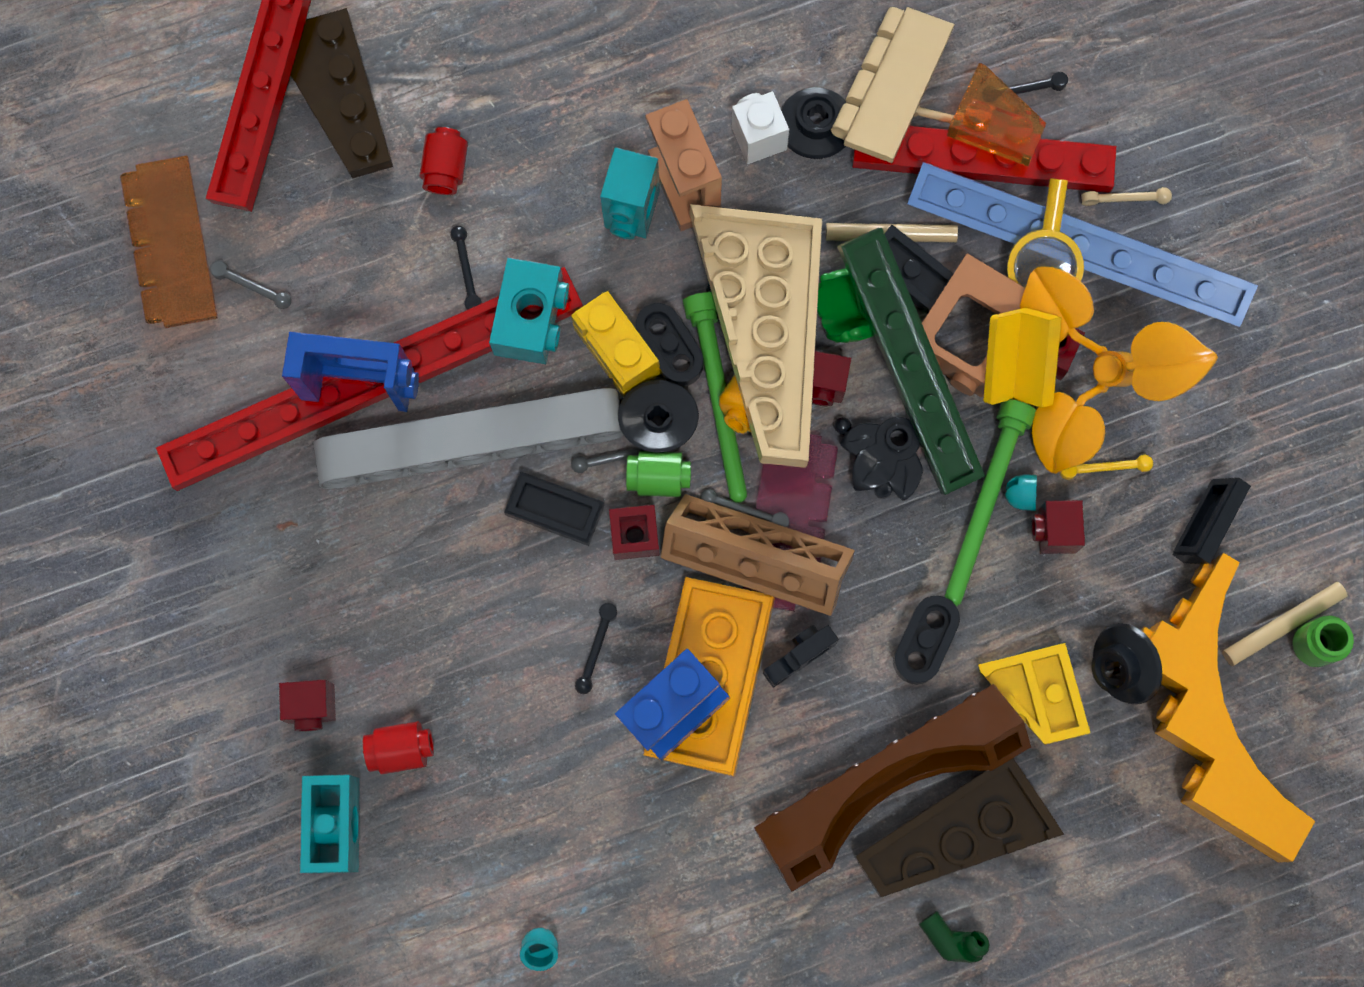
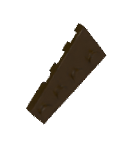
M347 8L306 19L290 76L352 179L393 167Z
M1013 758L993 771L982 772L854 858L879 897H884L993 858L1064 835V833Z

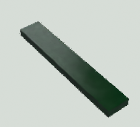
M882 227L837 246L940 493L947 495L985 477Z

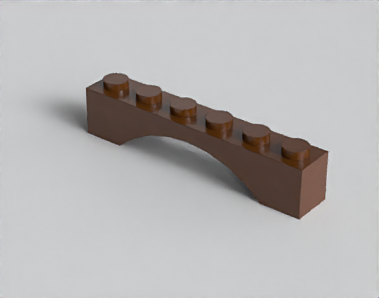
M993 684L981 692L969 695L963 703L943 715L931 718L924 726L906 737L891 742L884 750L866 761L854 764L844 774L826 785L812 789L804 798L786 809L772 813L754 829L790 891L793 892L831 869L841 846L853 828L873 807L894 792L919 780L943 773L967 770L993 771L1031 748L1025 723Z

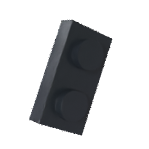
M891 225L884 234L913 303L928 314L953 276V273L895 226Z

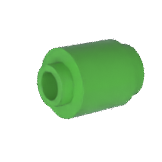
M639 451V455H628L626 471L627 491H637L638 496L681 497L682 488H690L691 461H683L682 452Z
M1322 616L1299 627L1293 637V649L1296 656L1304 664L1311 667H1323L1343 660L1349 655L1354 644L1353 633L1348 624L1335 616Z

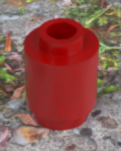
M438 127L435 128L434 133L425 135L419 175L423 180L422 188L434 194L454 195L457 193L458 186L463 183L468 141L460 137L461 133L458 130Z
M419 721L375 728L373 734L363 736V754L366 767L369 772L379 770L380 774L426 767L427 757L434 756V743L430 729L423 730Z

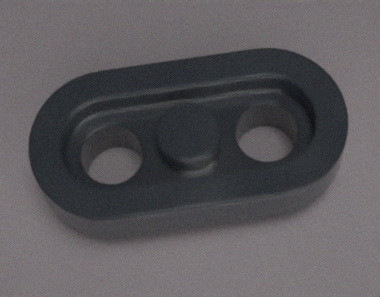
M653 303L644 307L637 316L636 330L659 360L661 375L666 381L674 382L682 387L693 384L699 379L703 371V354L676 311L670 306L663 303ZM655 324H662L666 327V331L662 335H654L651 333L650 328ZM683 359L690 366L685 371H677L673 364L677 360Z
M930 596L923 599L915 608L893 657L894 669L903 681L915 685L923 684L931 680L939 671L960 623L959 611L951 600L943 596ZM928 614H938L942 618V626L937 629L930 627L927 623ZM909 655H920L924 660L923 668L919 670L912 669L908 664Z

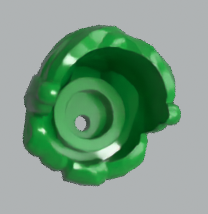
M847 269L822 274L818 284L817 311L827 339L836 343H849L874 336Z

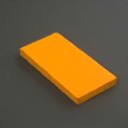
M685 577L664 668L688 648L719 682L721 688L730 696V699L663 761L735 777L775 597L760 592ZM651 749L649 751L644 750V756L659 759Z

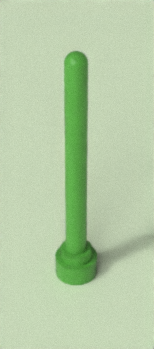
M712 292L697 293L683 299L686 319L691 320L692 326L697 327L729 496L732 501L741 503L747 497V489L736 433L725 423V415L719 407V397L726 387L714 326V323L718 321V313Z
M1009 399L1008 401L1001 402L997 414V419L1000 421L998 428L1001 429V433L944 596L956 606L960 605L963 600L1018 436H1023L1025 430L1031 428L1036 409L1021 401Z

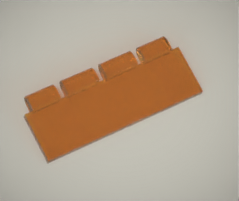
M188 156L135 165L136 171L123 173L120 175L125 206L138 207L129 209L126 212L132 246L143 247L150 245V247L137 249L133 252L139 286H157V288L146 289L140 292L145 322L148 324L163 322L165 328L218 319Z

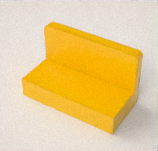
M1029 308L991 316L983 398L985 403L994 405L1009 399H1015L1040 408L1053 405L1062 317Z

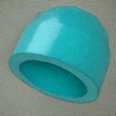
M1022 474L1008 481L1005 497L1011 506L1020 510L1036 511L1037 475Z
M534 928L527 932L520 948L522 963L534 971H544L553 967L558 959L559 945L557 938L550 930L545 928Z

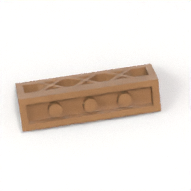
M685 494L666 522L661 559L831 616L837 605L842 580L853 560L855 550ZM690 512L705 517L707 520L698 522L686 518V515ZM738 528L749 532L750 535L740 536L731 533L729 530ZM783 543L791 546L793 549L782 550L773 547L772 544ZM825 557L837 561L838 564L836 567L818 562L815 558Z

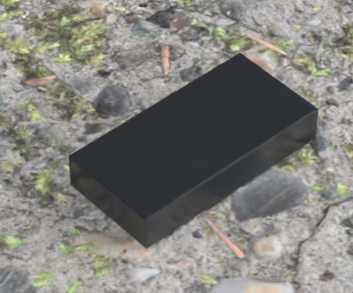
M520 472L504 513L508 517L589 546L605 503Z
M1241 478L1212 479L1173 551V556L1183 563L1210 564L1251 486Z

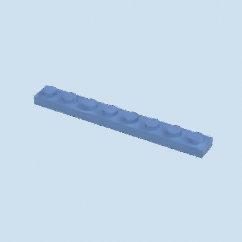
M925 162L921 166L907 203L913 207L1016 244L1027 233L1042 229L1046 208L1040 204ZM1063 213L1060 231L1071 237L1078 245L1083 256L1084 270L1232 325L1241 326L1257 290V284ZM1039 237L1024 246V248L1077 267L1072 251L1060 239Z

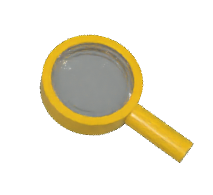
M1050 178L1042 229L1034 230L1024 235L1016 242L1010 252L1007 265L1008 278L1023 287H1026L1030 273L1037 267L1058 268L1072 274L1080 281L1082 280L1084 273L1082 253L1075 241L1060 231L1068 180Z

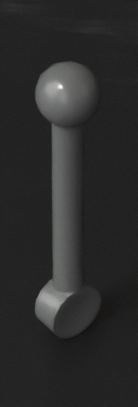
M215 261L210 266V272L216 279L227 278L273 300L275 306L279 309H286L291 305L289 294L285 292L276 293L230 271L223 261Z
M633 448L587 459L583 456H577L572 460L571 467L576 473H583L588 467L627 459L628 455H639V451L645 450Z
M712 489L704 490L700 496V499L706 502L724 506L787 528L790 525L789 518L784 513L779 512L772 515L719 497Z

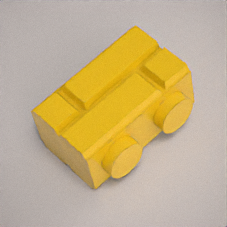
M608 291L602 293L571 315L574 330L610 379L613 378V384L623 398L633 387L643 382L654 380L660 375L659 360Z

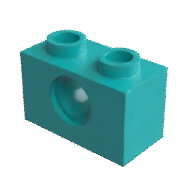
M614 148L600 195L604 227L610 229L613 235L624 239H634L635 236L647 238L660 193L658 158Z
M507 257L489 341L494 356L546 365L549 351H557L561 331L560 325H555L558 309L565 310L569 295V283L564 282L561 267ZM529 305H537L543 309L541 315L532 320L522 318L520 313Z
M352 775L302 776L300 873L359 872L360 778Z

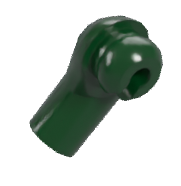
M935 911L918 924L940 956L947 961L975 963L982 960L989 951L990 943L984 933L980 931H951L938 911Z

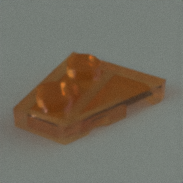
M979 63L949 125L947 136L1029 167L1047 123L986 65Z

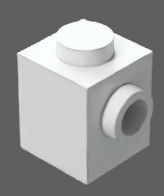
M773 91L764 95L759 93L747 95L740 99L736 105L732 106L731 127L747 164L787 150L789 128Z

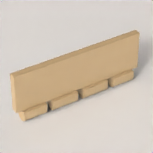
M890 7L879 27L878 37L874 38L861 67L863 70L858 72L846 97V103L843 104L831 129L832 134L843 139L844 146L893 163L955 24L909 7L906 8L905 12L904 10Z

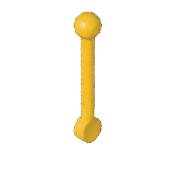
M1140 455L1136 460L1082 464L1063 470L1059 474L1062 478L1070 480L1080 473L1136 468L1142 472H1147L1152 469L1153 460L1149 455Z

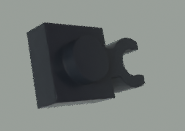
M812 625L792 639L796 647L790 650L784 657L765 668L763 675L772 688H774L836 646L839 639L829 625L819 631Z

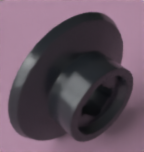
M821 87L802 89L791 95L781 107L782 114L789 128L787 147L796 154L810 159L828 158L846 147L844 146V140L834 136L831 129L846 100L838 93ZM815 113L821 114V117L824 119L819 124H814L810 119Z
M650 380L633 387L622 399L618 410V422L624 436L636 447L649 452H667L684 445L694 434L699 420L698 407L692 395L682 386L666 380ZM654 416H660L665 422H663V425L657 426L651 420L654 419Z
M1124 623L1110 625L1100 633L1094 645L1091 663L1092 674L1097 684L1117 700L1128 704H1143L1151 700L1161 685L1162 664L1159 653L1150 638L1140 629Z

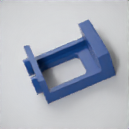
M289 332L282 377L301 400L319 402L323 376L384 383V389L398 411L407 412L409 399H416L419 387V374L414 372L412 361L407 358L400 344Z
M687 648L621 707L615 715L647 751L651 749L660 760H663L730 699V696Z

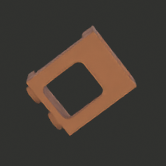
M687 99L645 115V119L657 144V147L648 150V156L658 158L659 182L681 232L693 227L689 215L691 204L721 208L722 188L721 174Z
M968 253L927 314L922 325L943 375L951 379V385L966 395L972 396L975 393L982 398L984 396L987 356L979 366H971L938 346L935 342V336L960 298L969 297L992 312L1000 314L1020 309L1025 287Z

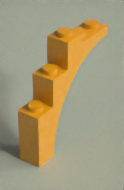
M1222 553L1213 559L1210 564H1200L1191 579V583L1196 585V588L1189 600L1182 598L1169 617L1168 621L1174 624L1173 627L1162 620L1150 629L1145 626L1141 629L1150 638L1159 653L1162 664L1161 685L1177 694L1175 697L1169 695L1159 708L1156 719L1161 722L1155 734L1202 762L1201 766L1195 764L1182 783V788L1186 790L1181 800L1182 804L1278 863L1293 862L1315 820L1284 798L1258 770L1238 738L1224 703L1217 666L1218 627L1226 592L1240 562Z

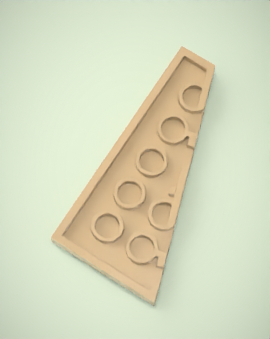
M691 204L689 215L759 461L763 464L806 468L809 461L822 219Z

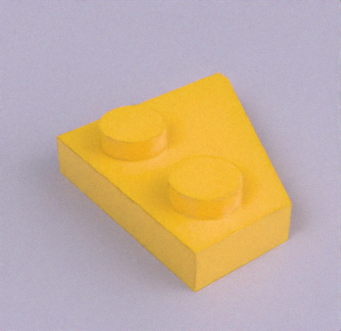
M1066 643L979 664L980 673L991 685L994 684L1025 724L1044 745L1090 734Z

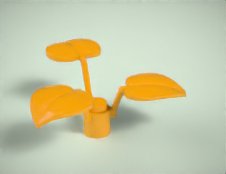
M1037 267L1029 275L1021 299L1020 309L1029 308L1062 317L1059 343L1069 334L1074 341L1095 352L1098 356L1093 364V374L1098 381L1097 386L1082 393L1076 401L1064 392L1054 393L1053 405L1043 408L1038 407L1035 412L1032 424L1034 447L1039 459L1051 473L1057 474L1068 468L1084 464L1092 459L1100 450L1106 433L1104 421L1096 409L1084 406L1089 399L1100 393H1106L1109 387H1127L1132 385L1134 391L1147 400H1170L1187 392L1199 383L1218 359L1214 351L1202 344L1188 330L1170 322H1155L1145 326L1134 337L1131 344V353L1108 351L1105 346L1096 344L1076 330V328L1087 324L1094 314L1091 294L1078 278L1054 267Z

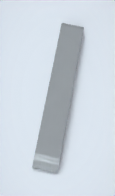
M612 388L595 389L322 437L313 442L319 487L323 489L345 488L612 441L624 436L618 422L620 406L618 392Z

